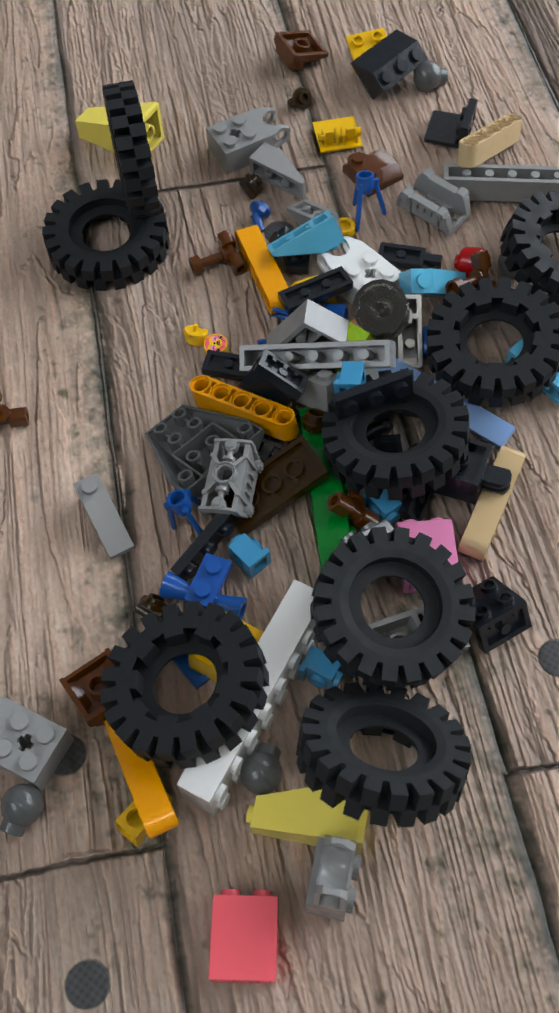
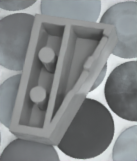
M307 299L267 335L266 344L346 341L349 320Z

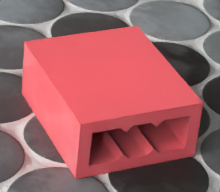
M222 889L221 895L213 894L208 980L223 983L277 984L278 896H272V891L254 890L253 895H240V890Z

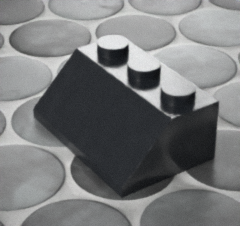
M396 29L352 61L351 65L372 99H375L415 70L421 62L428 60V57L418 40Z

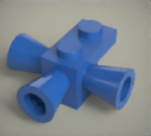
M209 553L205 554L191 584L169 571L162 581L159 593L160 598L182 600L184 602L200 601L204 609H206L209 602L222 606L225 612L232 611L241 620L248 602L247 598L222 595V588L232 568V561Z

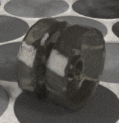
M384 279L372 280L363 285L355 295L352 304L353 316L359 327L370 333L373 339L392 340L401 335L408 326L410 306L403 290L394 282Z

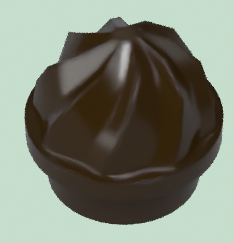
M317 408L307 409L306 414L302 416L304 430L309 434L321 433L324 411Z

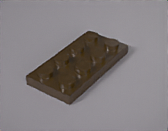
M303 435L263 462L264 467L262 472L258 473L252 501L254 514L248 518L234 516L237 520L235 527L241 535L243 533L249 534L331 476ZM232 488L229 489L228 495H224L228 508H232L235 493Z

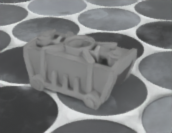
M429 167L419 174L414 186L404 188L396 200L398 207L402 206L407 209V213L417 215L435 226L436 230L440 229L447 233V236L453 234L470 215L469 191L464 187L458 188L435 175L434 170ZM417 190V191L423 193L424 195H426V198H424L423 196L419 195V194L416 193L415 191ZM449 213H457L462 217L460 219L456 216L451 217Z
M215 438L214 449L210 453L211 462L205 488L201 492L203 497L198 510L201 514L211 516L215 514H232L239 518L252 517L254 514L252 501L257 477L264 467L256 446L252 440ZM240 446L245 447L243 456L236 460L233 454L238 452ZM231 470V477L227 480H222L224 471ZM230 488L235 493L232 508H228L224 500V495H228Z

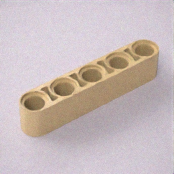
M515 114L504 115L459 141L457 165L463 168H474L520 140L523 118Z
M504 445L501 446L493 465L511 471L510 489L504 495L482 490L457 552L484 561L525 462L526 453Z

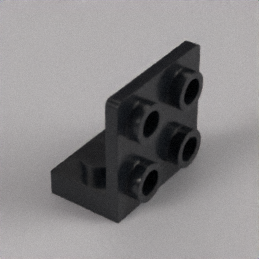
M469 98L467 107L462 108L461 115L434 110L424 142L459 148V141L471 134L478 100Z
M265 348L239 386L245 391L287 406L293 398L298 400L303 394L309 377Z
M492 576L472 587L474 599L469 603V606L476 607L475 622L472 626L474 627L478 646L485 654L532 627L526 600L497 578Z

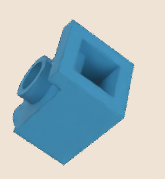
M343 361L341 372H337L336 380L333 383L335 394L366 383L364 361Z
M383 489L379 499L366 497V493L361 495L365 499L364 506L379 515V522L385 519L392 526L399 520L400 514L398 511L402 503L399 500H388L387 489Z
M245 533L236 535L228 545L230 559L250 579L271 563L270 550L267 547L263 549L258 540L255 538L250 539Z
M311 646L298 669L299 680L304 682L307 677L311 684L321 689L324 687L328 689L334 686L339 687L345 674L340 672L342 665L338 661L332 664L323 651L314 646Z

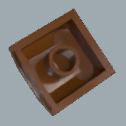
M310 30L275 33V51L292 71L302 70L305 63L327 58L329 55Z
M377 150L368 154L361 152L353 153L348 157L347 163L343 165V173L354 184H356V173L364 170L372 171L374 178H379L380 190L404 178L398 162L385 150ZM375 188L372 189V193L367 195L368 197L376 194Z
M106 648L103 653L65 678L59 679L89 727L102 726L106 720L103 713L107 710L101 705L100 690L107 689L101 682L104 667H115L108 659L111 653L109 648Z

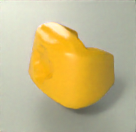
M198 324L188 325L183 329L185 341L189 345L197 347L204 345V340L208 337L207 329L199 328Z

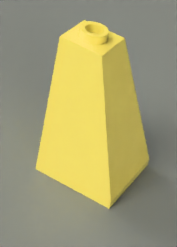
M157 102L140 103L143 122L147 132V141L152 152L165 138L160 107ZM105 106L87 108L75 120L79 138L114 152Z
M307 787L256 796L255 805L249 804L246 823L250 824V830L253 834L316 846L318 837L324 838L325 835L357 841L355 854L361 855L368 810L364 809L359 820L343 814L345 800L332 808L320 799L322 789L312 792Z

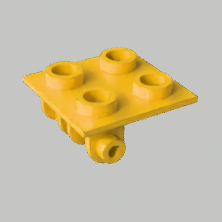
M380 28L345 36L353 61L387 37L385 29Z
M354 116L312 122L320 153L363 147L360 138L362 134L361 127H357Z

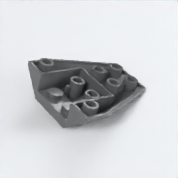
M181 405L146 432L145 435L170 484L176 489L184 490L188 488L195 497H203L201 492L206 484L211 462L210 453L213 452L215 445L214 439L252 440L258 452L265 432L263 428L246 418ZM240 446L238 452L233 454L236 460L243 456L245 447ZM225 470L222 480L229 479L232 471Z

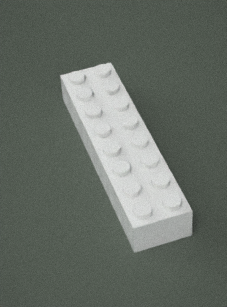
M295 579L258 642L267 662L264 665L269 672V686L262 687L268 695L264 710L254 709L253 711L259 719L251 732L243 728L238 731L237 734L242 739V742L232 751L225 744L220 746L218 750L221 758L206 764L201 757H197L196 767L185 768L176 784L184 800L213 816L216 815L219 809L223 811L231 796L228 791L233 782L238 783L241 779L242 764L248 755L256 752L260 744L258 737L263 729L267 731L274 718L272 712L276 704L281 705L288 692V689H286L290 679H296L301 665L299 663L303 655H307L311 646H314L315 641L312 639L315 635L313 628L316 623L315 619H311L310 613L313 588Z

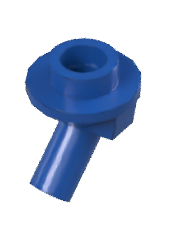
M253 201L250 204V211L252 212L250 218L253 219L254 225L257 224L261 233H263L265 229L262 219L269 218L271 211L265 202Z

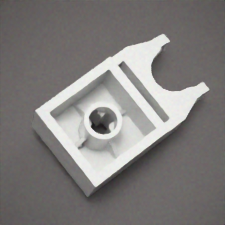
M343 236L345 241L341 243L340 247L345 254L334 256L330 253H319L317 255V264L324 273L340 266L344 268L353 281V289L340 295L366 317L370 318L394 300L396 295L400 294L399 273L401 271L363 241Z

